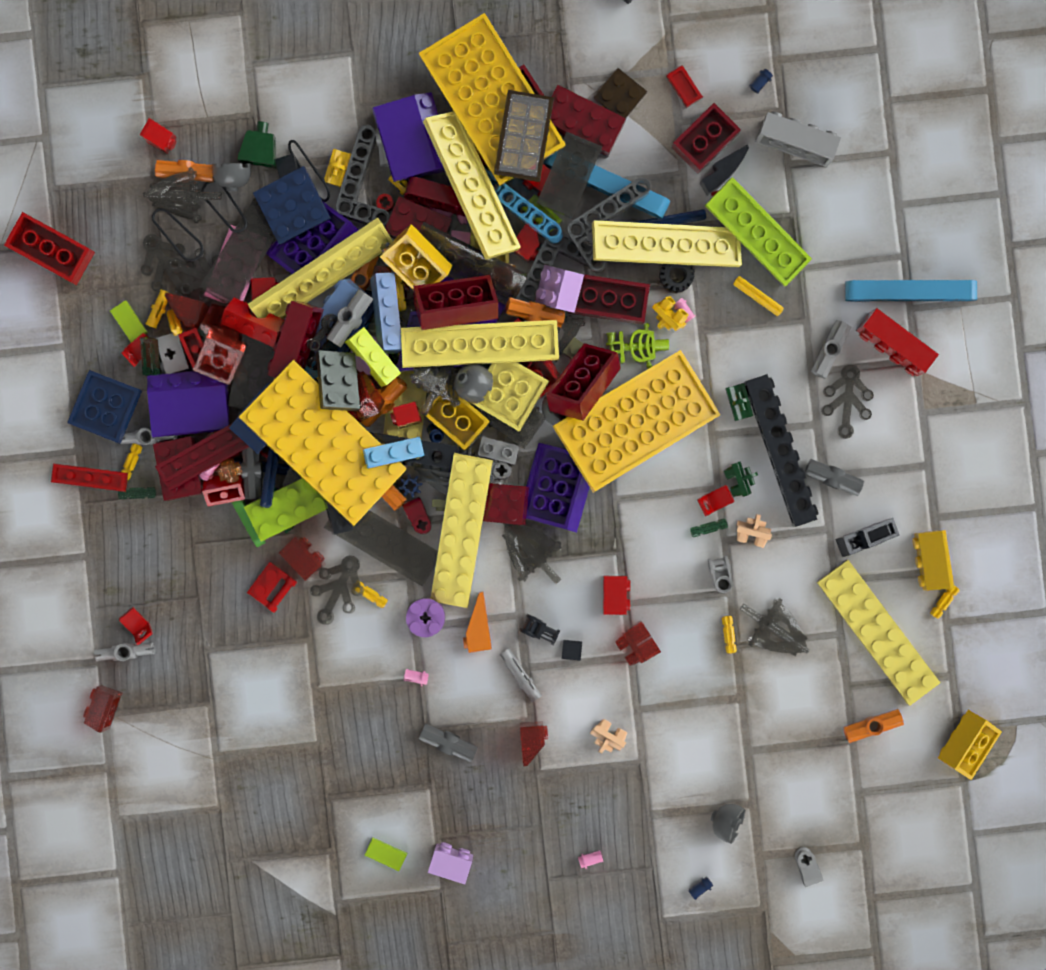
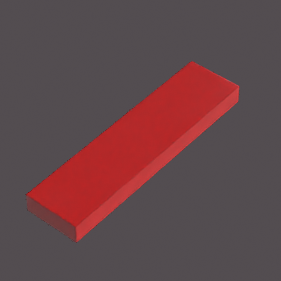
M54 463L51 476L52 483L126 492L128 473Z

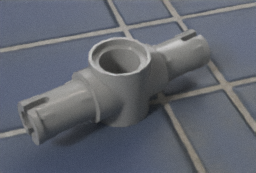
M141 428L135 432L125 433L123 436L125 439L121 441V445L133 443L137 445H153L161 441L175 440L178 438V435L152 438L151 428ZM147 432H149L151 435L149 441L146 438Z
M150 642L136 645V643H123L114 645L111 648L95 649V655L101 654V656L95 657L96 662L111 659L113 661H126L142 655H154L155 649H148L153 648L154 643ZM122 647L128 649L129 654L127 657L122 656Z

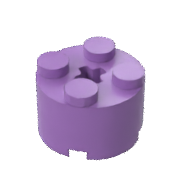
M421 598L415 601L408 608L406 614L408 628L419 637L434 636L442 629L446 619L445 610L442 605L430 598ZM425 612H427L428 616H431L427 623L424 622V619H421Z

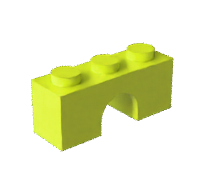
M364 327L345 341L351 351L355 353V356L361 357L367 363L371 370L369 373L381 387L388 385L401 374Z

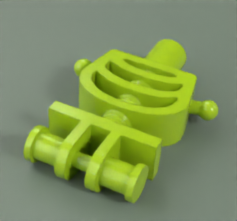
M645 323L644 330L633 332L629 344H624L623 331L618 332L619 341L616 342V332L606 333V346H610L611 351L620 354V364L625 363L624 351H630V355L635 362H646V367L649 369L652 367L650 361L656 358L655 351L669 350V339L654 340V331L648 330L650 325ZM637 334H640L639 339H638V342H637V343H636V342L634 343V342H633L634 337H635ZM643 335H647L645 343H642ZM619 345V350H614V346ZM634 350H637L639 352V355L642 359L638 358L634 354ZM642 350H646L648 357H645Z

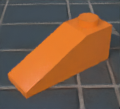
M484 591L479 592L466 637H463L464 649L468 648L469 653L492 649Z

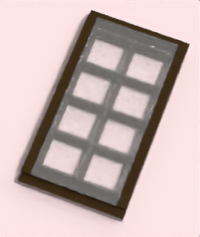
M508 90L494 175L540 182L554 97Z

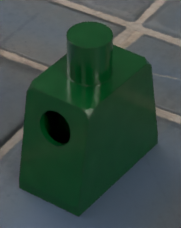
M258 121L256 131H246L237 158L240 163L276 169V137L274 134L268 133L269 123Z

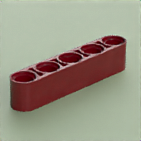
M418 177L409 178L404 193L405 199L466 217L453 187Z

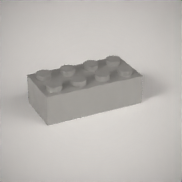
M772 111L771 113L768 112L763 119L755 142L828 167L835 157L841 137H838L837 133L833 131L824 132L815 125L808 124L807 126L801 124V121L798 119H787L782 117V114Z

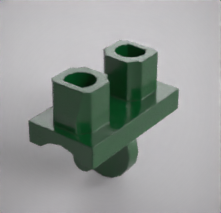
M744 383L725 388L734 421L754 416Z
M741 461L731 464V467L724 470L727 480L735 477L738 484L730 487L733 497L741 495L745 497L752 494L750 486L755 485L753 477L758 476L757 472L752 473L750 467L743 469Z

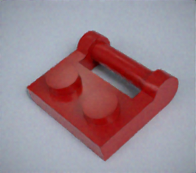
M269 562L247 593L275 613L279 603L291 587L297 584V581L275 564ZM283 578L286 581L270 602L267 598Z

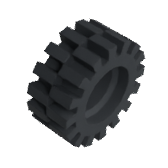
M663 264L659 274L660 283L669 292L678 293L685 291L694 280L695 271L692 268L693 265ZM673 268H680L684 272V279L682 281L674 282L671 280L669 274Z

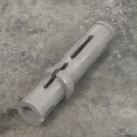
M510 648L501 653V658L517 679L520 689L525 691L531 702L540 698L542 695L533 684V679L529 678Z

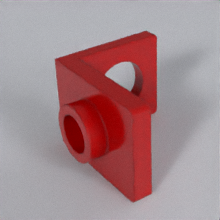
M144 332L121 352L133 367L147 355L146 338L149 337Z
M727 485L697 499L705 517L735 502Z
M134 607L119 618V621L134 635L137 645L153 634L150 623Z

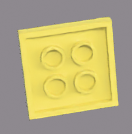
M518 362L491 363L488 371L493 375L492 390L487 391L483 397L485 398L484 401L474 405L517 431H521L549 381Z

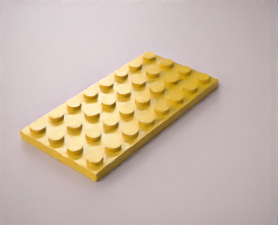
M483 13L419 52V56L497 183L501 186L512 179V177L494 175L508 90L534 94L488 17ZM513 102L511 114L525 117L527 104ZM531 105L529 117L543 120L544 108ZM510 119L508 131L523 133L524 121ZM551 120L544 159L566 146ZM528 122L526 134L541 136L543 124ZM507 136L505 148L520 150L522 138ZM525 139L524 151L538 153L540 141ZM504 152L503 165L517 167L519 155ZM523 155L521 168L529 169L534 166L537 158Z
M679 350L600 397L584 421L567 417L555 424L553 428L594 493L721 414L684 354Z
M294 360L238 417L353 526L407 469L400 462L367 469L363 449L382 444L346 410L320 409L318 383Z

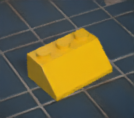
M412 224L398 235L380 256L412 289L413 286L441 282L448 276L452 264Z
M447 383L421 412L465 451L490 423L469 402L459 397L457 392Z
M946 530L914 533L915 538H912L914 549L917 550L918 556L915 557L916 567L920 570V576H918L919 586L925 591L954 588Z
M967 710L966 714L961 717L957 728L951 733L946 745L940 750L938 759L972 780L1002 731L984 718Z

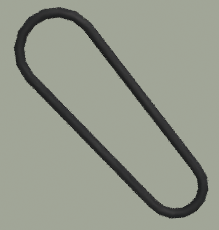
M290 140L288 143L290 154L293 153L291 143H294L325 185L327 198L321 199L323 202H327L330 199V189L297 141ZM296 158L298 167L301 168L302 166Z
M206 182L201 189V195L203 199L210 205V207L216 212V214L223 220V222L229 227L231 231L235 233H240L244 231L248 225V221L242 213V211L240 210V208L238 207V205L236 204V202L234 201V199L232 198V196L230 195V193L226 191V187L222 188L224 189V191L226 192V194L228 195V197L230 198V200L232 201L235 208L237 209V211L239 212V214L245 222L244 227L240 230L233 229L232 226L219 213V211L205 197L204 189L208 184L212 183Z
M158 208L152 213V221L184 260L193 262L202 256L204 248L201 241L168 210ZM158 211L166 212L199 243L201 251L196 258H186L162 230L154 218Z

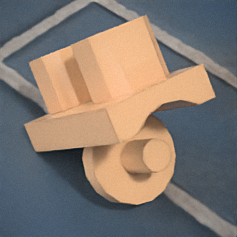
M756 514L754 519L748 517L746 522L738 520L736 524L737 541L747 543L749 535L755 536L754 545L764 548L767 540H771V529L765 527L766 522L760 521L761 515Z
M602 719L590 732L591 735L597 737L594 743L600 746L598 752L602 754L604 750H607L611 753L614 748L620 751L626 744L627 732L617 728L614 735L609 733L608 730L611 723L605 719Z

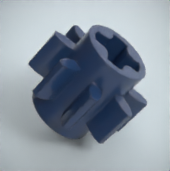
M408 474L406 481L401 479L404 484L399 489L405 490L404 496L411 493L412 498H414L415 492L421 493L418 488L423 483L417 482L418 476L411 479L410 474ZM409 481H412L413 484H416V487L413 488L412 492L410 489H406V485H409Z

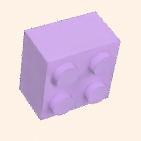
M544 265L539 288L536 291L535 302L574 313L584 275Z
M441 842V844H436L428 873L465 884L473 855L467 849L459 848V850L452 848V845Z

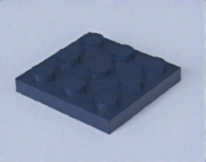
M305 166L253 192L279 245L331 219Z
M89 370L67 423L121 444L142 390Z

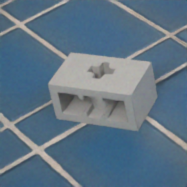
M171 333L155 338L158 341V355L162 359L160 367L163 373H182L192 370L178 335L174 336ZM170 351H173V352L176 353V354L173 355V359L170 358V357H168V355L171 354Z
M482 437L478 456L515 465L520 446Z

